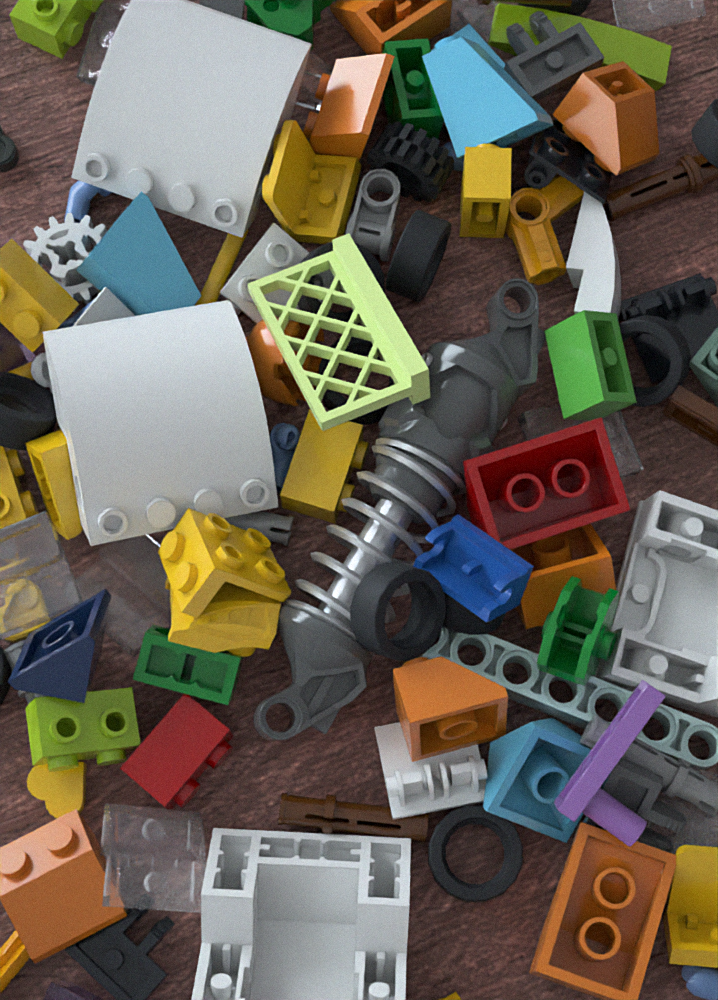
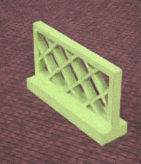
M349 233L332 240L333 251L247 284L251 298L322 431L406 397H409L413 405L431 398L429 368ZM329 269L334 276L329 289L308 284L311 276ZM278 289L292 292L286 306L268 302L264 295ZM302 295L323 300L317 314L295 309ZM333 303L352 308L353 313L348 323L326 317ZM289 320L311 326L304 340L284 334ZM320 328L342 334L336 349L314 343ZM351 337L367 340L372 343L373 346L368 357L345 351ZM308 354L330 360L323 375L306 371L302 368ZM339 363L362 368L355 384L332 378ZM371 371L391 376L395 383L380 391L365 387ZM327 389L350 395L345 405L328 412L324 409L321 401Z

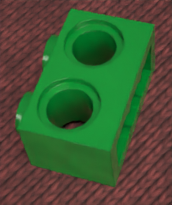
M152 625L145 632L133 680L229 705L235 693L244 657L234 655L227 650L213 653L169 642L168 633L170 629Z

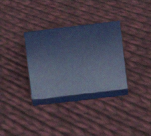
M107 589L102 590L28 634L8 680L14 689L85 703L102 652L111 595Z

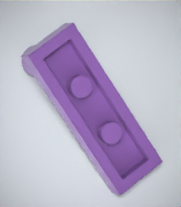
M643 679L555 799L554 804L559 812L574 823L580 814L583 813L630 847L636 842L645 829L647 821L600 787L666 697L664 694Z

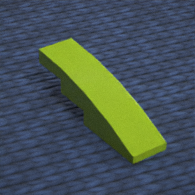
M498 3L495 7L488 45L517 56L513 47L508 42L506 34L507 27L514 23H518L524 28V31L527 32L535 45L540 44L536 35L531 30L529 17L537 11H542L558 33L581 23L605 57L600 67L624 61L655 91L666 84L671 45L630 30L579 16Z

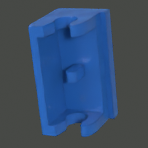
M459 514L454 516L450 522L433 529L425 537V540L435 546L430 551L419 555L415 559L413 567L429 571L440 582L443 591L486 623L519 606L533 570V565Z

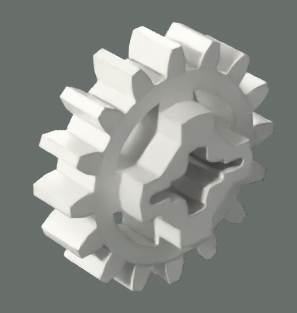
M67 213L65 223L59 224L52 216L49 218L50 228L45 231L36 226L33 229L38 238L36 242L25 240L23 245L27 253L41 267L43 264L47 265L51 277L77 302L83 300L85 305L92 301V296L99 294L101 291L78 273L76 269L91 252L90 245L96 246L107 232L106 226L100 224L93 229L94 225L91 217L85 215L80 223H75L72 213Z

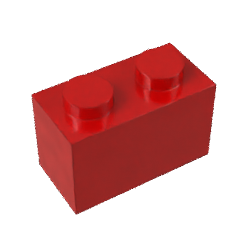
M183 694L120 769L169 811L176 804L183 808L200 789L201 785L196 780L207 767L210 766L215 770L230 754L233 746L229 744V741L234 736L229 728L191 696Z

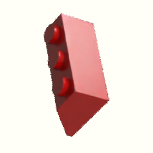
M602 417L463 461L467 508L472 524L509 550L630 510Z

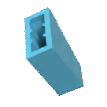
M453 35L438 41L435 44V50L422 56L457 158L464 159L465 147H476L480 144L489 143L505 148L553 126L551 116L478 43L459 35Z
M142 191L128 205L76 269L78 273L100 291L107 287L135 316L194 306L201 297L153 204Z

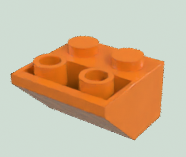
M338 0L330 5V11L367 55L382 54L384 44L387 41L425 38L430 40L448 28L451 20L452 0Z
M624 61L583 72L552 114L563 124V131L571 139L581 142L594 154L595 162L602 169L615 175L651 162L660 154L655 90Z

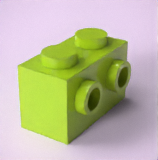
M18 0L9 16L19 39L63 59L70 46L73 47L79 42L83 34L84 24L92 12L95 13L100 9L104 0Z
M132 687L88 692L85 703L51 696L35 697L25 708L32 765L48 764V771L50 772L76 768L79 766L78 760L96 758L97 765L121 763L127 760L126 754L131 753L140 745Z

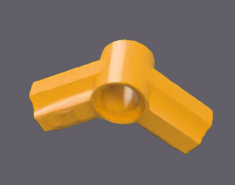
M558 173L546 187L541 189L532 187L522 188L516 191L510 200L505 232L514 241L527 281L536 285L552 282L557 277L565 274L567 270L551 223L582 201L584 195L582 189ZM528 212L535 216L536 219L525 220L517 213Z

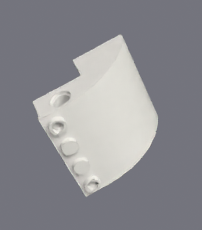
M131 0L119 22L102 63L85 117L71 178L133 200L142 191L149 197L151 203L156 208L242 238L255 220L262 196V183L264 177L268 174L273 157L274 140L277 134H281L284 121L291 119L312 44L188 0Z
M229 300L42 332L57 423L67 439L80 524L89 540L90 546L174 529L188 508L206 515L215 513L223 518H229L278 507L271 443L261 391L245 335Z
M659 490L646 500L638 502L616 584V590L619 591V602L611 627L612 632L617 633L616 643L608 661L601 659L595 675L592 674V676L631 692L636 689L643 679L666 696L661 703L718 717V510Z
M213 828L201 892L202 943L191 1000H406L411 838Z

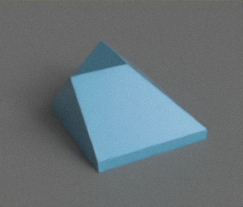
M554 718L532 721L490 742L483 803L486 812L567 843L583 813L580 814L574 823L557 810L554 801L589 754L591 748L580 743L581 735Z

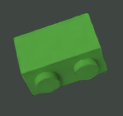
M583 310L544 331L563 419L594 420L608 416L636 403L616 313Z

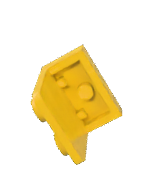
M285 120L281 134H277L274 140V159L270 174L264 177L262 183L263 199L284 231L295 241L318 244L330 243L333 239L344 235L362 166L357 157L315 154L297 121Z
M188 508L175 528L165 535L158 550L182 613L198 618L225 581L281 602H285L291 595V590L284 578L285 572L277 563L271 551V543L268 538L256 529L248 528L244 530L231 525L223 517L215 513L206 515Z
M682 845L676 850V868L668 892L663 918L669 964L718 968V847Z

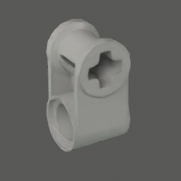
M375 169L363 177L354 211L349 218L346 234H350L354 243L367 248L371 254L380 256V260L388 262L391 254L396 222L400 210V182L393 172L386 169ZM378 191L386 192L391 196L383 202H377L370 198L373 193Z

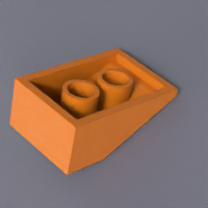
M580 822L544 922L529 973L602 1000H638L676 868V855L638 841L629 847L608 831Z

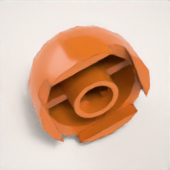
M262 319L253 327L249 336L245 337L253 360L261 395L277 403L297 406V399L306 400ZM289 320L284 334L304 340L311 326ZM320 328L314 343H316V340L324 342L322 328ZM308 354L302 368L319 374V364L322 358Z

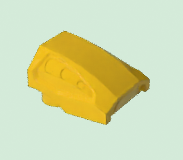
M167 577L165 589L170 591L171 606L169 642L213 653L227 650L234 655L242 657L251 656L256 648L269 650L276 635L281 606L280 601L225 581L201 615L196 618L181 612Z

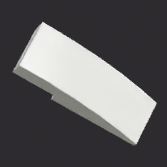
M584 191L566 265L573 288H579L574 313L577 314L583 310L616 313L619 323L621 275L617 250L602 203Z

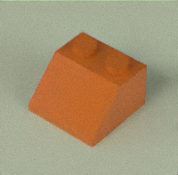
M383 53L336 59L332 74L322 73L315 94V99L321 100L322 104L319 113L309 112L303 130L305 137L310 139L309 144L315 154L357 157L360 160L369 138L395 56Z
M591 523L511 549L512 552L534 566L520 604L515 607L526 629L544 625L547 615L550 611L553 612L560 593L571 576L580 578L582 587L606 594L609 588L616 590L612 557Z
M442 656L433 659L418 657L405 662L399 668L393 669L396 712L412 762L496 740L506 735L508 694L505 687Z
M77 809L0 848V901L31 960L35 964L127 916L96 835Z

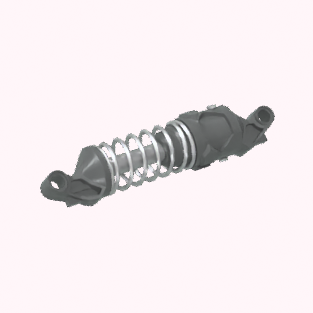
M521 278L510 279L488 300L486 313L489 319L490 333L476 338L437 342L430 345L426 353L421 355L429 368L431 398L413 405L409 397L389 404L378 424L380 429L378 439H376L375 445L372 446L377 467L373 473L369 471L357 472L359 482L370 491L372 498L377 502L375 509L354 498L341 499L344 509L366 523L359 536L338 525L326 526L330 537L351 550L343 564L324 553H310L312 561L316 565L336 576L327 592L306 580H294L299 591L320 602L318 608L292 599L286 600L280 606L277 628L290 661L292 683L289 688L261 701L255 708L253 725L257 733L263 738L271 741L286 740L308 727H312L322 734H327L341 707L352 702L367 687V668L375 653L367 651L356 640L351 628L350 606L355 589L364 575L378 564L394 561L413 567L414 562L391 557L400 540L404 541L417 557L423 553L418 543H428L425 540L427 535L406 531L411 522L416 524L427 522L433 530L439 527L435 517L454 513L456 504L453 495L464 494L466 491L463 461L495 451L492 444L499 431L506 425L507 417L514 404L536 382L538 372L537 355L546 341L545 332L538 328V293L530 282ZM504 297L515 299L520 306V313L511 312L506 308ZM447 503L445 509H440L442 504ZM405 583L401 586V589H397L392 597L409 594L408 584ZM388 602L385 623L392 622L395 619V612L390 602ZM273 704L283 706L289 713V724L280 733L269 728L266 722L267 710Z

